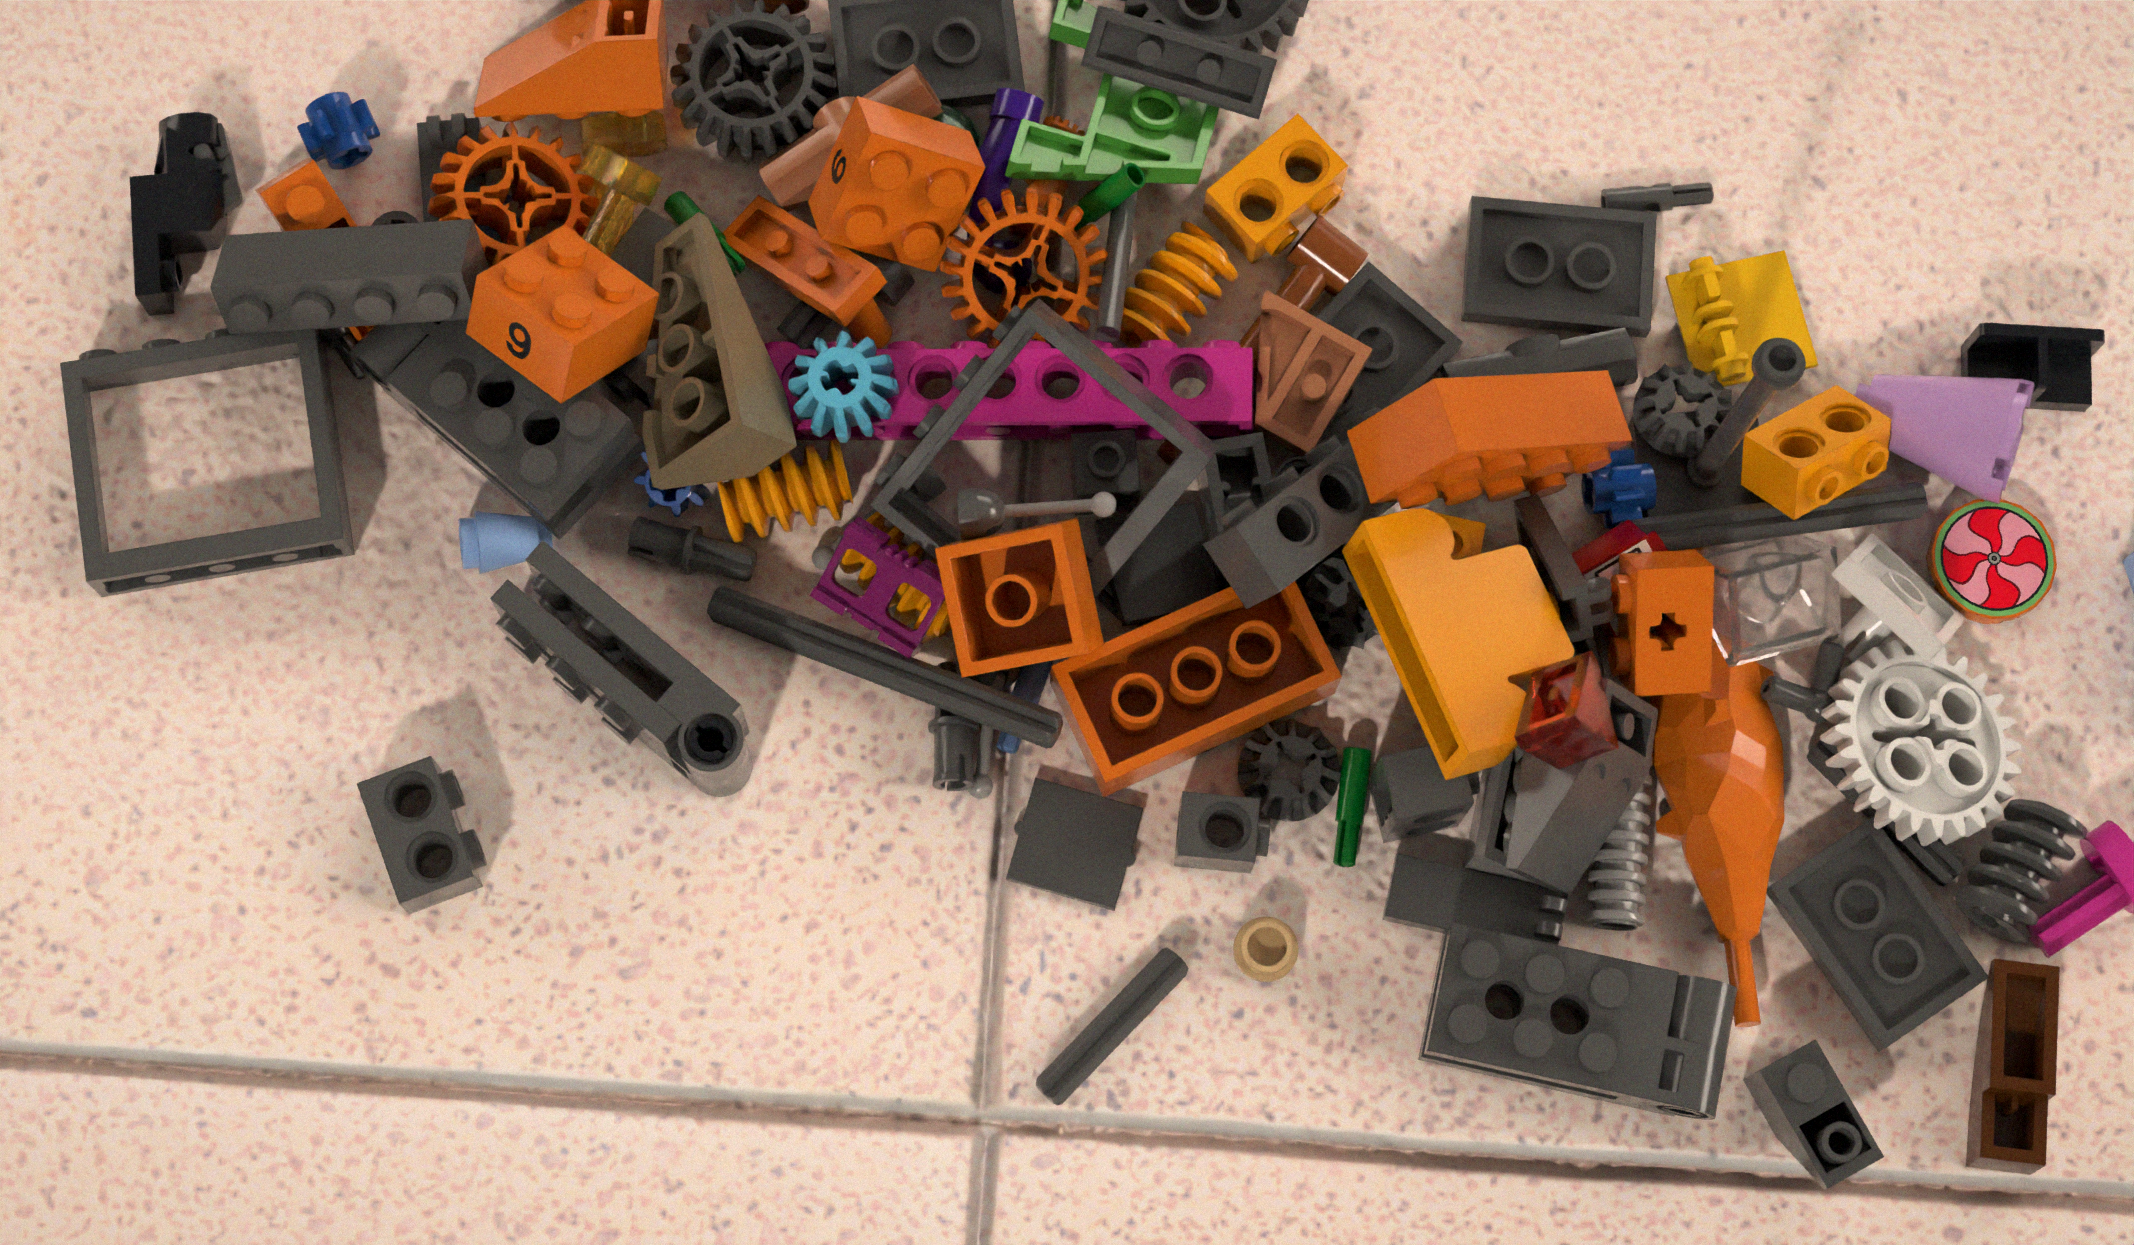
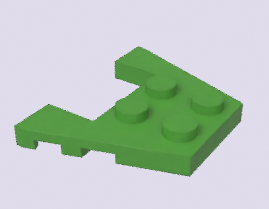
M1059 0L1048 38L1086 49L1097 8L1084 0ZM1104 73L1086 135L1080 136L1022 119L1005 176L1013 179L1104 181L1127 163H1134L1143 171L1146 183L1198 184L1219 107Z

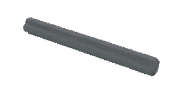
M1913 482L1847 491L1834 498L1828 504L1821 505L1796 520L1791 519L1768 502L1646 517L1630 521L1646 534L1654 530L1668 551H1677L1919 519L1927 513L1928 503L1924 486L1921 483Z

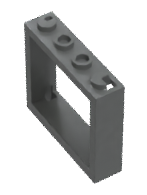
M1038 299L1026 312L1015 305L1006 318L998 325L992 336L1001 342L986 362L976 354L960 372L952 385L961 393L947 410L936 403L913 431V434L921 440L920 444L907 459L897 452L886 464L882 472L874 480L883 489L870 506L936 560L935 548L962 540L959 530L909 489L1037 332L1181 450L1178 456L1087 563L1094 598H1096L1210 462L1219 446L1049 306Z
M227 328L207 333L203 340L180 343L175 339H156L144 343L142 350L117 353L110 349H95L82 353L79 356V360L60 363L86 582L101 597L355 555L326 342L319 329L229 334ZM299 358L321 517L109 552L90 392Z

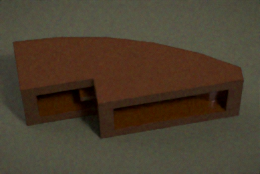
M1995 958L1990 963L1972 1077L1966 1167L2031 1175L2046 1166L2048 1100L2056 1095L2060 967Z

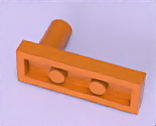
M760 195L723 232L726 242L745 261L746 266L843 327H847L857 343L868 336V338L874 340L877 349H881L890 341L893 334L892 327L873 299L887 283L877 266L844 246L821 240L818 230Z

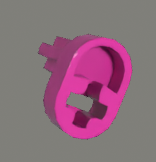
M2107 820L2089 832L2085 838L2079 840L2084 856L2099 878L2041 915L2036 925H2026V929L2031 935L2029 937L2036 948L2041 949L2047 958H2050L2120 910L2125 909L2127 912L2134 914V843L2113 821Z

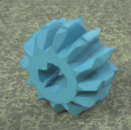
M843 330L837 337L836 347L828 348L825 340L816 337L813 344L818 356L814 359L806 355H797L795 364L803 375L789 379L788 382L791 394L799 398L793 406L797 417L800 420L812 419L811 429L818 437L824 436L834 427L838 441L846 444L851 436V427L858 425L865 436L872 437L874 428L870 420L871 416L891 419L893 411L885 399L899 394L897 380L888 376L894 369L890 356L888 354L876 355V344L868 336L861 340L854 348L850 334ZM845 379L854 389L848 394L842 395L834 385Z

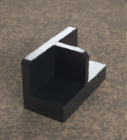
M1980 323L1961 345V377L2009 378L2034 382L2030 407H2025V409L2085 412L2092 405L2091 357L2105 343V331L2103 329Z

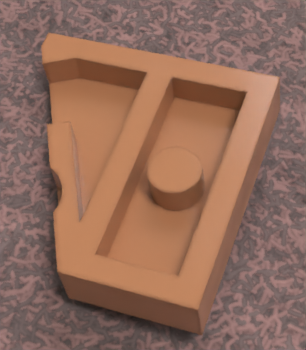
M1266 290L1260 306L1254 431L1258 433L1263 432V436L1299 456L1305 455L1320 443L1369 360L1373 349Z

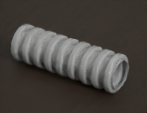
M1651 758L1650 768L1653 766V758ZM1650 775L1646 777L1591 862L1595 864V870L1588 873V881L1594 884V890L1587 893V901L1593 904V910L1586 913V921L1592 924L1593 927L1605 930L1629 931L1636 930L1645 924V916L1639 913V907H1643L1646 904V896L1640 893V887H1644L1647 884V876L1641 873V867H1645L1648 864V856L1642 853V848L1649 845V837L1643 833V828L1650 825V817L1644 814V808H1648L1651 805V797L1645 794V789L1652 785V777Z

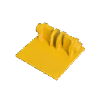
M1785 250L1718 265L1714 264L1712 256L1700 257L1688 264L1690 271L1665 277L1688 360L1692 362L1696 369L1706 373L1715 371L1717 380L1723 387L1750 382L1754 376L1752 371L1753 355L1763 342L1772 338H1785L1795 342L1804 354L1805 369L1818 367L1819 364Z

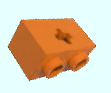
M1696 550L1619 554V574L1612 575L1610 579L1612 590L1610 600L1613 602L1614 613L1618 614L1617 637H1612L1609 641L1608 661L1612 675L1614 677L1617 676L1616 678L1628 691L1636 696L1711 692L1715 566ZM1662 613L1667 615V620H1662ZM1650 626H1655V633L1649 631Z

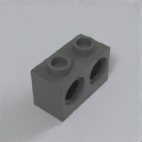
M1430 745L1381 756L1368 783L1383 843L1458 827L1475 803L1473 795L1480 793L1478 771L1445 780Z
M432 756L356 783L398 903L409 915L483 887L477 869L486 866L487 861L475 830L471 829L463 832L456 809L465 806L466 803L453 769L442 773L439 765ZM417 789L431 792L430 806L422 815L413 818L401 815V803L408 793ZM439 848L452 851V864L445 874L436 878L423 876L421 870L422 862L429 852Z

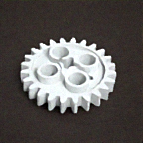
M1894 640L1880 650L1874 647L1860 656L1855 662L1840 672L1842 680L1828 689V694L1835 702L1821 711V716L1835 724V726L1820 735V740L1837 746L1838 753L1825 762L1828 767L1844 768L1847 776L1836 786L1839 791L1855 788L1860 794L1853 807L1856 813L1869 806L1876 810L1874 828L1878 830L1894 821L1896 837L1899 841H1903L1917 833L1921 846H1927L1941 838L1945 845H1948L1963 836L1969 837L1987 827L1986 823L2003 813L2000 804L2014 796L2015 791L2007 781L2021 774V768L2007 760L2006 757L2020 750L2021 743L2005 738L2003 731L2016 722L2012 717H1998L1995 708L2004 700L2002 694H1994L1987 697L1982 691L1988 679L1986 673L1980 674L1973 679L1966 675L1968 658L1963 656L1950 665L1947 663V654L1944 646L1927 663L1911 647L1907 645L1903 648L1898 640Z

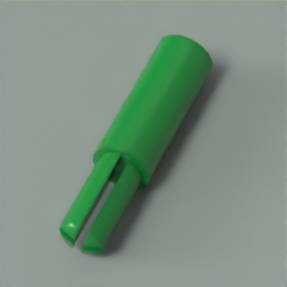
M1127 163L1080 198L1078 206L1083 210L1084 214L1074 229L1077 231L1090 222L1098 221L1144 187L1146 179L1143 171L1136 164Z
M683 191L674 192L664 203L665 212L678 226L698 212L706 215ZM710 220L733 275L737 277L735 271L741 274L745 269V261L726 242L725 235Z
M1346 747L1343 749L1335 821L1338 822L1333 858V863L1340 867L1347 866L1348 868L1356 864L1360 825L1364 824L1372 751L1357 747Z

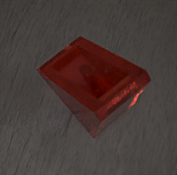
M1592 650L1542 668L1531 674L1514 738L1522 750L1557 769L1619 748L1599 664Z

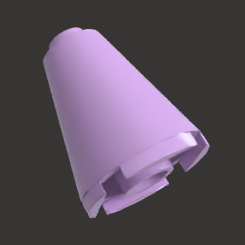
M1875 374L1871 385L1859 383L1855 397L1892 419L1889 451L1985 501L1999 504L2024 429V419H2022L2025 407H2030L2034 382L2009 378Z

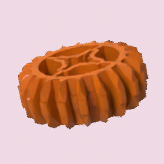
M513 121L505 125L501 138L497 136L488 124L480 129L478 142L464 135V137L459 139L456 147L458 154L452 152L445 153L440 162L443 172L434 174L432 177L430 189L437 195L430 198L428 213L440 218L438 221L473 219L489 266L488 268L526 247V238L529 230L532 227L547 226L549 220H562V225L567 226L583 239L593 238L597 230L596 221L590 217L596 215L599 209V198L587 194L592 190L595 183L593 174H575L582 163L580 153L563 158L560 155L564 144L561 136L551 140L549 145L539 142L541 130L538 125L529 130L527 138L518 136V129ZM502 168L499 183L491 186H480L479 192H464L465 187L476 176L491 169ZM527 172L539 177L549 187L533 182ZM510 187L512 200L519 202L518 209L524 207L518 225L516 223V213L508 210L510 203L503 206ZM477 225L489 226L496 230L501 236L502 243L486 235Z
M1028 186L1024 193L1023 206H1015L1011 189L1005 188L1001 190V200L1005 207L1002 210L994 212L990 201L986 197H982L977 201L979 210L985 217L979 224L970 215L963 213L958 222L970 234L966 240L957 235H948L945 240V244L949 249L961 254L960 259H941L939 267L941 272L959 275V279L943 284L941 290L943 297H964L963 300L956 303L950 309V314L955 321L974 314L975 317L966 329V334L970 339H976L988 327L991 329L987 342L988 349H996L1001 342L993 337L992 333L1016 305L1022 310L1030 299L1042 295L1054 299L1058 297L1064 299L1053 311L1068 323L1072 321L1082 331H1087L1090 328V321L1079 309L1084 305L1093 310H1098L1099 296L1088 291L1089 286L1101 287L1103 271L1091 270L1090 266L1104 262L1108 253L1104 247L1085 248L1087 244L1098 237L1100 232L1095 224L1086 225L1077 231L1074 229L1084 214L1078 205L1069 208L1061 217L1057 215L1062 206V196L1059 193L1052 192L1046 201L1045 207L1040 208L1037 207V189ZM1019 223H1034L1032 231H1028L1024 241L1015 248L1002 249L996 246L991 248L984 245L994 233L1007 226ZM1053 230L1060 234L1073 250L1076 265L1074 282L1062 278L1060 273L1053 271L1045 263L1046 254L1049 249L1048 241ZM1032 254H1034L1033 265L1036 272L1044 280L1038 278L1031 284L1027 279L1028 286H1018L1017 291H1015V277L1013 272L1006 268V265L1011 267L1014 262L1018 261L1022 266L1021 259H1031ZM974 262L987 267L989 272L996 274L1004 282L1003 292L1000 296L1001 304L997 313L990 310L980 300L974 290L972 280ZM1037 332L1031 338L1036 341L1046 342L1045 338Z

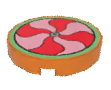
M1983 499L1972 500L1952 510L1933 532L1926 554L1928 572L1931 570V577L1936 584L1933 588L1964 615L1966 619L1982 624H1998L2003 621H2012L2031 612L2050 591L2057 568L2054 542L2043 523L2023 506L2002 499L1999 504Z

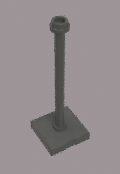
M1772 338L1766 340L1757 348L1752 358L1754 376L1698 457L1678 458L1658 451L1642 437L1636 427L1634 417L1631 419L1628 428L1633 440L1631 441V447L1634 450L1635 464L1650 463L1654 470L1657 486L1655 507L1652 510H1643V518L1766 502L1741 485L1743 441L1747 432L1759 426L1758 416L1775 392L1793 387L1803 376L1806 366L1805 357L1795 342L1785 338ZM1695 411L1683 412L1688 420H1692L1693 424H1695Z

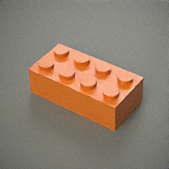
M1608 370L1434 378L1347 431L1370 503L1399 502L1401 509L1415 508L1438 498H1443L1445 505L1450 506L1467 502L1479 495H1487L1489 502L1502 501L1529 491L1530 496L1538 494L1540 498L1546 497L1566 488L1565 478L1574 473L1584 474L1608 465L1612 462L1610 453L1633 441Z
M1294 581L1280 593L1246 609L1232 587L1224 589L1111 639L1088 654L1073 656L1051 666L1050 685L1104 798L1335 694L1342 676Z

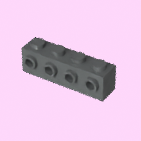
M473 219L225 235L210 289L229 334L468 320L476 277L487 270L489 266Z

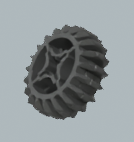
M733 0L730 4V16L723 18L720 13L710 8L709 13H707L710 28L706 29L691 23L688 34L692 44L678 43L675 53L677 60L681 64L674 65L670 69L671 82L678 87L671 92L674 107L684 109L680 114L683 127L687 130L697 128L696 139L702 147L717 140L718 155L724 160L731 155L735 147L740 148L742 161L749 165L754 159V150L765 149L766 158L769 159L778 153L777 146L785 144L787 147L799 139L798 133L805 135L814 129L813 119L815 115L830 102L826 98L833 97L837 93L836 79L830 76L836 68L833 55L823 53L827 48L824 35L821 32L809 34L811 25L810 20L806 18L805 14L790 22L789 7L784 3L779 5L773 14H767L765 2L762 0L755 1L753 12H743L740 3ZM749 45H766L770 46L771 48L766 50H757L750 47ZM725 55L729 64L728 71L716 79V87L704 92L705 81L709 71ZM742 67L747 75L753 77L757 83L764 82L766 96L759 85L755 86L749 79L744 80ZM802 70L804 78L797 95L785 108H782L779 101V91L791 83L790 76ZM742 112H751L760 118L747 119L734 115Z

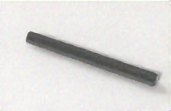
M718 587L708 604L707 614L715 623L1046 749L1052 748L1061 734L1063 720L1059 712L969 678H962L961 675L911 657L909 659L895 650L728 587Z

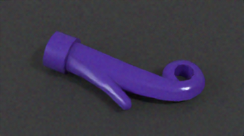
M998 88L996 90L989 115L991 123L985 139L978 150L986 168L973 193L969 215L978 224L985 219L977 204L980 198L986 197L990 201L994 212L1003 208L1001 190L1010 188L1013 178L1005 176L1021 120L1026 119L1039 123L1044 101L1035 95L1012 88ZM995 233L984 243L988 247L996 246L1002 249H1012L1020 245L1012 240H993ZM1022 258V266L1018 261L1013 263L1014 268L1012 272L1016 280L1015 291H1017L1018 286H1026L1027 279L1029 280L1032 275V260L1030 258ZM974 262L973 275L987 290L996 294H1002L1004 287L1002 278L989 272L987 267Z

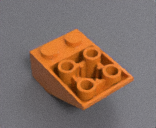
M586 0L485 57L474 104V116L492 117V119L499 122H515L526 118L528 115L554 114L561 119H579L589 115L591 112L617 111L620 115L635 117L648 114L653 109H664L669 63L664 0Z

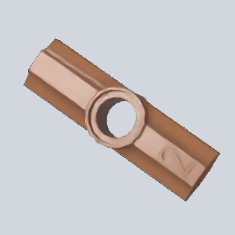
M911 64L862 97L930 119L943 112L942 104L922 72L914 64ZM846 96L827 103L815 115L813 130L759 164L760 170L758 171L766 187L773 194L778 204L788 213L809 200L856 97Z

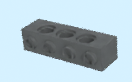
M1377 404L1371 406L1346 423V428L1348 430L1352 429L1380 412L1381 409ZM1335 434L1303 455L1309 466L1299 474L1291 466L1262 485L1260 488L1267 496L1264 500L1254 505L1249 497L1217 519L1223 530L1204 543L1203 546L1246 609L1280 593L1348 541L1362 521L1379 517L1397 503H1370L1349 437L1342 442L1339 441ZM1278 525H1279V527L1281 528V530H1282L1284 536L1281 534V532H1280V530H1279V528H1278Z

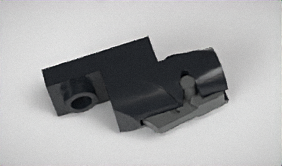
M179 113L162 119L159 122V142L154 175L130 177L135 296L149 316L175 314L174 292H180L183 289V273L178 254L219 249L226 232L227 213L243 201L227 132L223 125L218 123V118L210 113Z

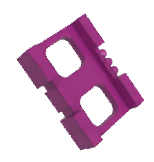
M858 517L847 525L842 540L817 586L813 588L809 596L841 616L847 613L852 614L851 618L871 631H879L877 639L910 659L920 651L923 645L922 641L945 601L939 567L928 559L919 565V560L916 556L908 558V551L902 550L898 552L899 546L897 544L887 545L891 536ZM848 549L856 550L872 560L876 565V574L864 595L853 593L835 579V571ZM902 583L910 584L926 594L931 600V606L918 629L909 628L893 618L889 613V605Z

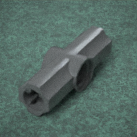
M1625 327L1559 340V336L1555 334H1542L1516 341L1507 346L1503 352L1443 363L1441 376L1442 378L1608 370L1613 386L1619 387L1636 382L1638 378L1637 355L1632 337L1629 336Z

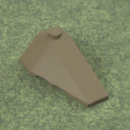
M698 212L655 244L652 289L659 293L654 318L659 320L657 353L647 355L646 376L655 379L654 406L652 410L644 411L642 434L652 487L660 490L752 477L797 446L786 392L707 215Z

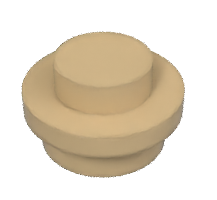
M1258 917L1248 921L1238 931L1233 944L1234 960L1240 971L1252 980L1258 982L1277 981L1286 976L1294 967L1298 957V941L1292 929L1283 921L1273 917Z

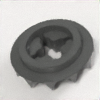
M1691 361L1683 366L1669 367L1664 364L1648 378L1644 377L1635 395L1633 417L1636 427L1648 444L1664 454L1678 458L1698 457L1733 407L1731 401L1732 390L1725 389L1717 380L1715 371L1706 373L1696 369ZM1675 391L1678 396L1682 395L1686 403L1697 401L1699 404L1704 402L1695 411V424H1693L1692 420H1688L1683 412L1675 414L1672 412L1666 413L1675 404Z
M1343 553L1325 560L1311 573L1302 590V596L1327 645L1337 651H1340L1342 647L1349 646L1364 649L1365 641L1380 634L1364 600L1357 603L1358 613L1355 614L1356 619L1354 620L1343 609H1338V607L1347 603L1346 593L1349 592L1347 583L1362 597Z
M1294 718L1287 721L1265 724L1247 739L1238 762V780L1244 796L1260 798V813L1269 818L1285 822L1305 820L1322 811L1334 797L1341 776L1336 747L1322 734L1319 727H1311L1298 722ZM1279 746L1283 753H1287L1292 761L1313 759L1300 773V788L1303 792L1301 794L1297 786L1292 785L1287 777L1278 780L1276 778L1268 781L1265 780V778L1271 776L1272 772L1280 764L1278 757L1280 752Z

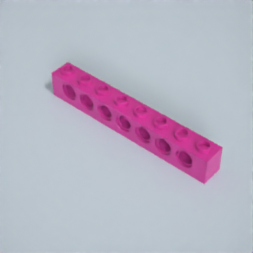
M1221 339L1207 341L1203 343L1202 348H1177L1174 342L1167 340L1144 341L1139 344V348H1114L1112 343L1090 340L1210 440L1253 434L1254 364L1252 348H1240L1238 342ZM1030 340L1000 377L1009 379L1016 384L1013 391L1001 399H992L984 396L950 438V440H1071V434L1135 429L1136 440H1168L1057 348H1051L1050 344L1036 340ZM784 341L765 343L764 345L786 392L796 441L838 440L834 427L822 437L815 435L811 429L812 419L800 420L793 409L799 398L791 394L788 382L789 379L803 375L798 370L795 360L797 355H806L815 359L818 356L816 350L800 349L799 345ZM837 341L827 343L828 348L836 347ZM896 341L888 344L887 349H877L876 355L888 354L890 356L894 369L888 376L896 379L899 385V394L885 399L890 404L893 414L891 419L871 416L870 420L874 428L872 437L865 436L861 432L859 425L851 427L849 440H920L913 434V431L937 403L947 410L961 393L952 385L950 391L945 396L939 399H928L921 395L923 387L929 381L938 378L946 379L953 383L976 354L986 362L995 349H988L985 343L978 341H957L950 345V349H925V346L918 342ZM852 342V343H853V348H854L858 343ZM1060 378H1069L1079 384L1076 392L1064 399H1056L1046 393L1047 388L1052 382ZM1185 378H1196L1206 385L1205 390L1200 395L1189 399L1181 398L1172 391L1175 384ZM845 379L834 385L842 395L848 394L854 389Z

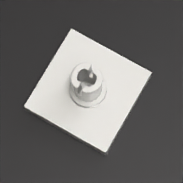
M1873 533L1831 573L1840 584L1864 605L1840 631H1837L1832 636L1833 642L1842 645L1845 649L1862 631L1866 632L1867 635L1847 655L1853 662L1870 649L1878 647L1894 632L1928 663L1947 644L1966 620L1964 615Z

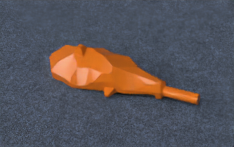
M1713 626L1711 692L1650 696L1649 704L1658 709L1652 751L1653 767L1670 808V811L1657 820L1655 825L1656 833L1681 841L1685 862L1709 911L1718 942L1724 944L1729 984L1738 989L1733 1014L1735 1027L1743 1028L1761 1024L1750 941L1760 934L1770 867L1785 820L1783 743L1768 702L1762 698L1760 693L1763 681L1769 676H1774L1773 671L1757 663L1755 651L1748 642L1717 626Z

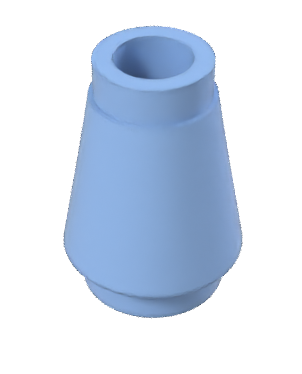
M474 511V517L458 519L463 569L478 568L479 574L526 562L525 559L542 540L553 548L552 533L531 516Z

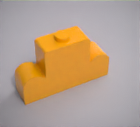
M1414 508L1362 521L1343 548L1342 553L1445 780L1494 767L1510 755L1534 726L1535 710L1533 702L1526 692L1533 690L1535 674L1557 675L1573 657L1575 651L1560 620L1558 603L1554 596L1547 592L1530 554L1524 546L1519 544L1471 557L1453 560L1450 555L1454 550L1455 539L1449 524L1434 511Z

